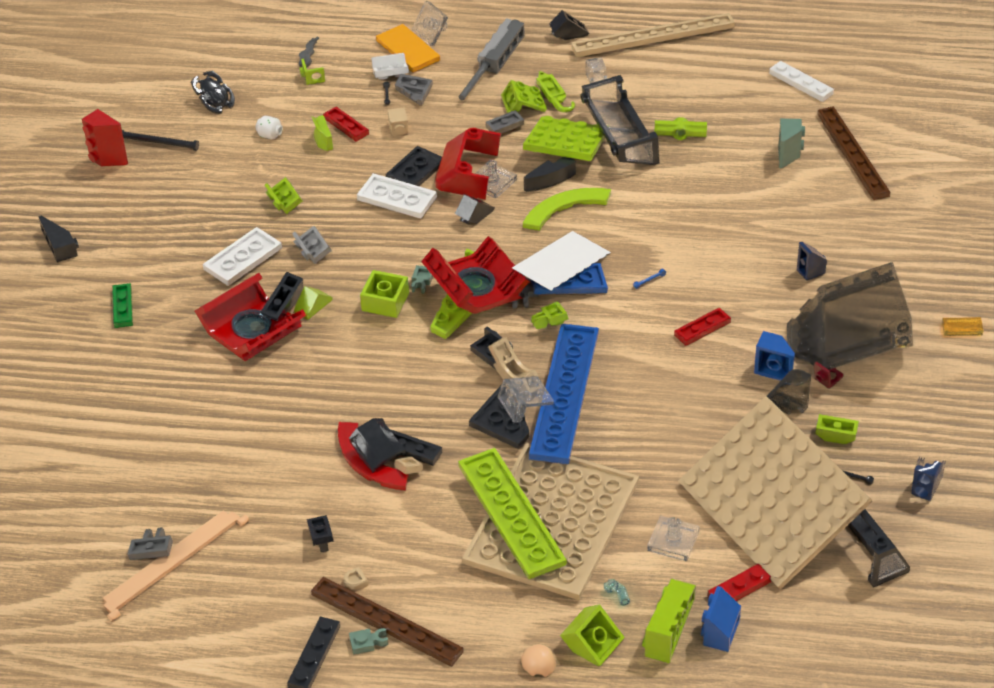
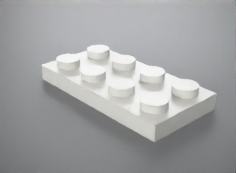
M374 173L357 194V200L420 219L437 197L436 191Z
M256 227L205 262L203 269L229 286L282 249V243Z

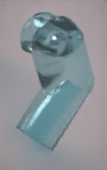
M609 579L608 582L604 583L605 591L608 593L616 592L622 606L630 603V598L624 585L615 579Z

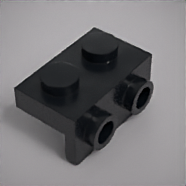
M487 326L484 328V336L470 345V351L496 370L493 365L496 361L488 346L502 337Z

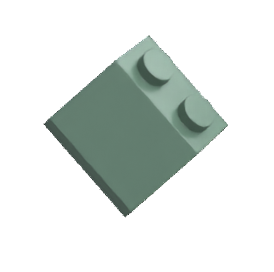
M780 118L778 141L779 168H784L800 158V150H804V140H801V138L805 137V126H802V119Z

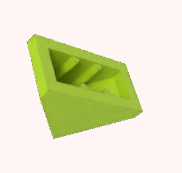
M304 286L294 308V313L303 309L306 314L303 318L309 320L330 303L333 297L319 289Z

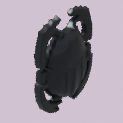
M214 71L203 72L204 76L207 75L204 80H197L199 76L192 79L190 83L194 92L197 95L201 93L199 98L209 111L219 114L223 112L222 107L232 108L234 106L235 97L232 90L223 83L222 78ZM197 83H200V89L197 88Z

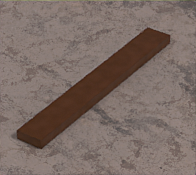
M835 107L819 109L817 115L873 201L890 197V190Z
M324 576L311 590L312 596L377 629L385 628L386 634L451 667L464 653L463 647Z

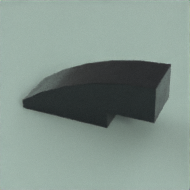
M561 157L554 163L547 160L524 176V191H536L568 180L576 175V161L569 157Z

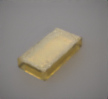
M981 317L942 318L944 336L983 335L984 330Z

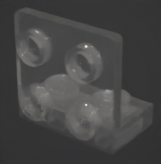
M538 376L504 379L498 394V399L514 423L521 422L526 407L553 405L554 403L553 398Z

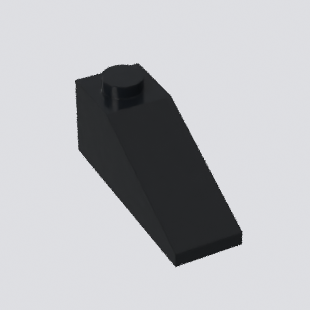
M38 216L41 230L56 262L78 256L76 250L79 248L77 239L72 238L68 230L43 216Z
M286 272L260 314L278 321L299 299L303 290V278Z

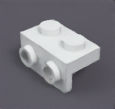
M404 53L371 58L373 74L378 79H387L391 75L399 77L400 74L409 73Z

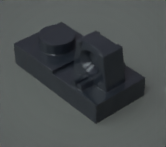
M327 515L307 519L313 546L319 545L321 553L329 551L328 543L334 542Z

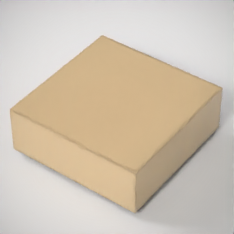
M413 457L395 460V467L404 474L421 472L423 469V465Z

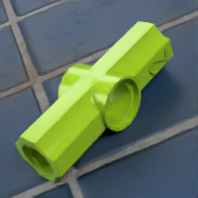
M678 117L674 121L655 120L654 132H656L657 136H673L677 140H684L687 137H707V122L688 121L683 117Z

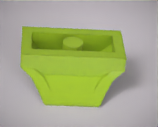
M311 116L316 127L314 139L318 148L326 151L333 150L332 135L324 116H318L317 118Z
M819 414L815 434L824 441L847 444L856 440L859 421Z

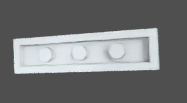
M779 61L770 68L769 74L821 102H824L833 95V88L782 61Z

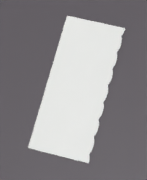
M572 231L512 268L547 289L553 290L554 287L559 286L562 282L567 281L575 276L576 273L583 271L584 268L589 267L592 263L597 262L611 252Z

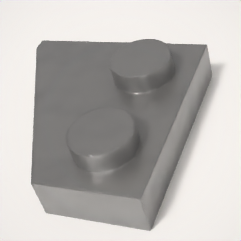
M400 74L395 83V90L415 103L422 105L433 85L432 79Z

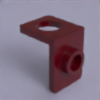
M818 362L814 363L815 380L828 389L844 377V374L832 365L825 368ZM831 372L836 374V377L832 380Z

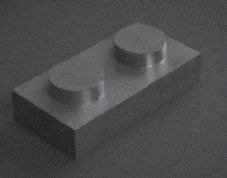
M516 110L486 121V128L489 131L501 134L524 125V119Z

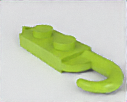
M539 71L536 84L548 101L559 112L567 113L575 108L574 101L571 102L570 107H563L560 104L565 101L566 93L554 76Z

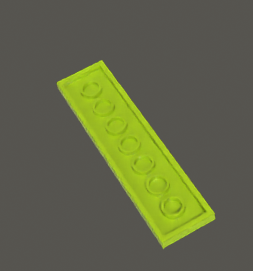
M496 448L458 461L460 470L528 580L567 565L565 556Z

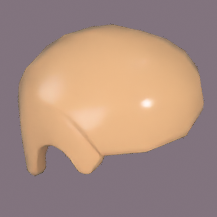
M542 644L528 647L524 650L521 658L523 669L532 676L541 674L547 677L555 670L557 664L552 650Z

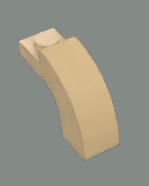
M503 337L488 346L496 361L493 364L513 390L521 395L530 396L544 387L536 370L526 368L519 361L507 337Z

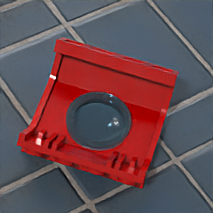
M489 236L469 256L447 262L437 249L432 248L421 261L458 307L473 314L521 299L520 292L530 282L525 275L512 268L515 266L513 261L495 240Z
M260 273L251 276L194 311L208 335L244 361L249 360L302 326L301 319L306 316L303 309L294 314L287 312L278 321L260 314L269 299L258 282L263 279Z

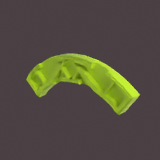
M579 188L553 195L539 203L529 212L523 221V228L540 231L553 213L573 207V204L607 205L611 189Z

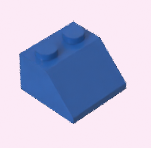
M766 331L762 332L756 345L754 374L792 383L795 353L783 336Z

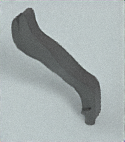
M318 36L312 38L306 44V49L299 53V67H302L301 59H304L306 68L311 65L312 59L310 56L315 52L313 48L317 40H319Z

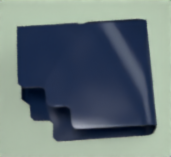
M919 456L914 469L911 494L931 501L943 478L946 460L945 462L943 460L942 463L939 461H934L933 464L926 463L924 466L925 458L922 460V457L920 459Z

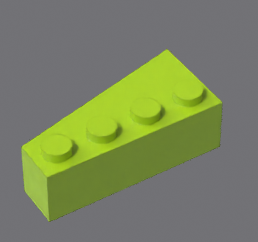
M671 579L668 586L664 587L662 598L658 602L656 610L645 630L642 647L645 648V657L666 663L671 662L695 600L696 585Z

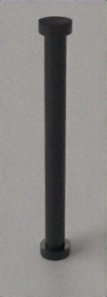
M122 129L123 138L192 148L195 151L199 149L198 140H179L125 132Z

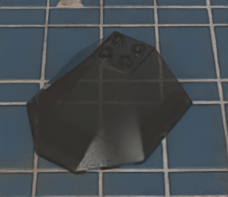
M893 262L821 285L816 290L818 292L812 300L808 299L799 309L801 313L795 319L791 318L787 323V343L795 353V357L813 366L815 362H818L828 370L877 358L913 346L912 317Z

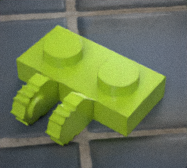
M558 301L541 307L542 312L536 313V315L531 317V323H533L536 329L546 328L548 323L551 326H558L563 324L564 321L569 320L567 312Z

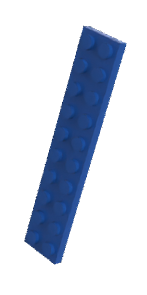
M561 324L529 451V460L569 464L599 328Z

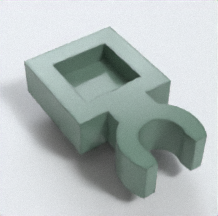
M416 265L412 275V292H415L417 288H421V294H424L426 292V285L431 284L433 276L425 266Z
M370 629L350 632L349 638L353 655L375 651L374 645L380 647L389 645L388 637H385L387 636L386 629H378L375 633H371Z

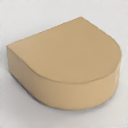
M360 567L352 569L344 575V585L351 591L369 586L368 580Z

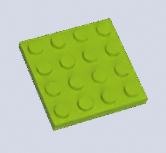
M544 116L540 118L524 141L523 150L591 161L605 137L598 124L591 125L583 121L573 122L565 118L555 119L551 116Z

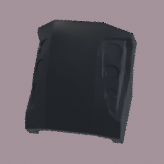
M383 418L369 420L356 428L349 437L351 445L372 473L400 454L406 453V449L390 431Z

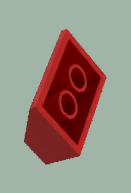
M99 109L82 118V129L85 133V143L88 148L89 159L101 167L127 165L128 159L121 123Z

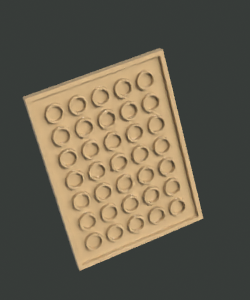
M767 396L678 480L756 564L759 563L771 576L770 579L780 589L794 578L872 502L871 498Z
M526 443L510 472L565 556L567 565L528 580L488 513L462 557V564L580 600L639 483V476L572 456L570 457L569 464L529 460L531 444Z

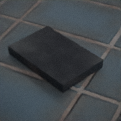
M416 146L386 173V177L421 186L439 169L442 156Z

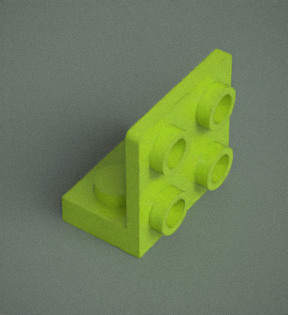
M510 80L501 94L507 113L514 110L519 112L522 105L542 112L547 110L540 90L535 86L531 87L520 81Z

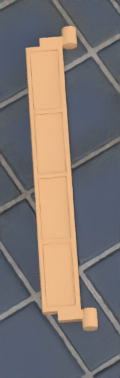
M223 510L173 546L169 556L158 557L102 598L103 602H105L103 605L104 609L109 612L107 615L108 619L113 622L121 616L118 611L236 523L240 527L249 522L248 516L244 514L242 517H239L233 511L228 514Z

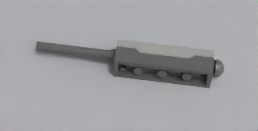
M506 18L500 24L489 43H486L483 51L478 54L479 69L460 93V100H464L485 71L499 73L525 36L523 22Z

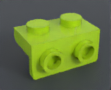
M286 177L272 188L268 183L264 185L268 190L265 193L271 200H275L272 203L279 211L282 209L288 214L303 202Z

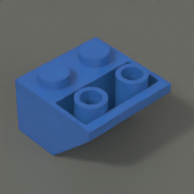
M717 586L715 593H711L709 596V609L704 610L701 622L704 624L701 636H704L703 646L729 652L740 622L741 605L722 587Z

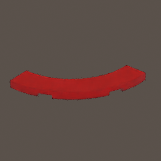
M339 422V445L345 460L352 469L365 479L380 483L383 487L406 491L409 474H404L398 469L385 465L380 466L372 473L361 460L349 440V437L359 427V424Z

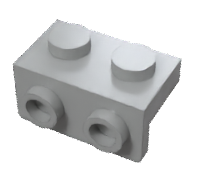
M315 226L311 227L301 236L296 232L292 233L296 239L293 242L300 250L303 249L301 254L307 261L311 259L316 264L332 251Z

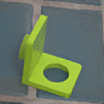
M301 59L302 67H300L301 78H305L306 85L325 82L323 67L307 70L304 59ZM314 73H320L321 77L318 79H313L312 75Z

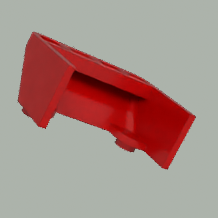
M473 127L447 142L435 179V187L440 191L459 195L465 194L486 200L489 176L472 173V165L460 160L463 150L498 156L501 133Z

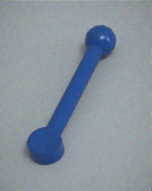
M660 269L658 273L640 282H634L633 287L637 289L640 285L656 277H663L666 275V271Z

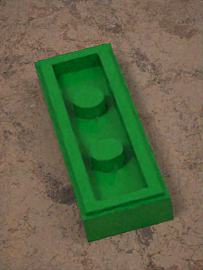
M131 283L112 285L114 328L133 326Z

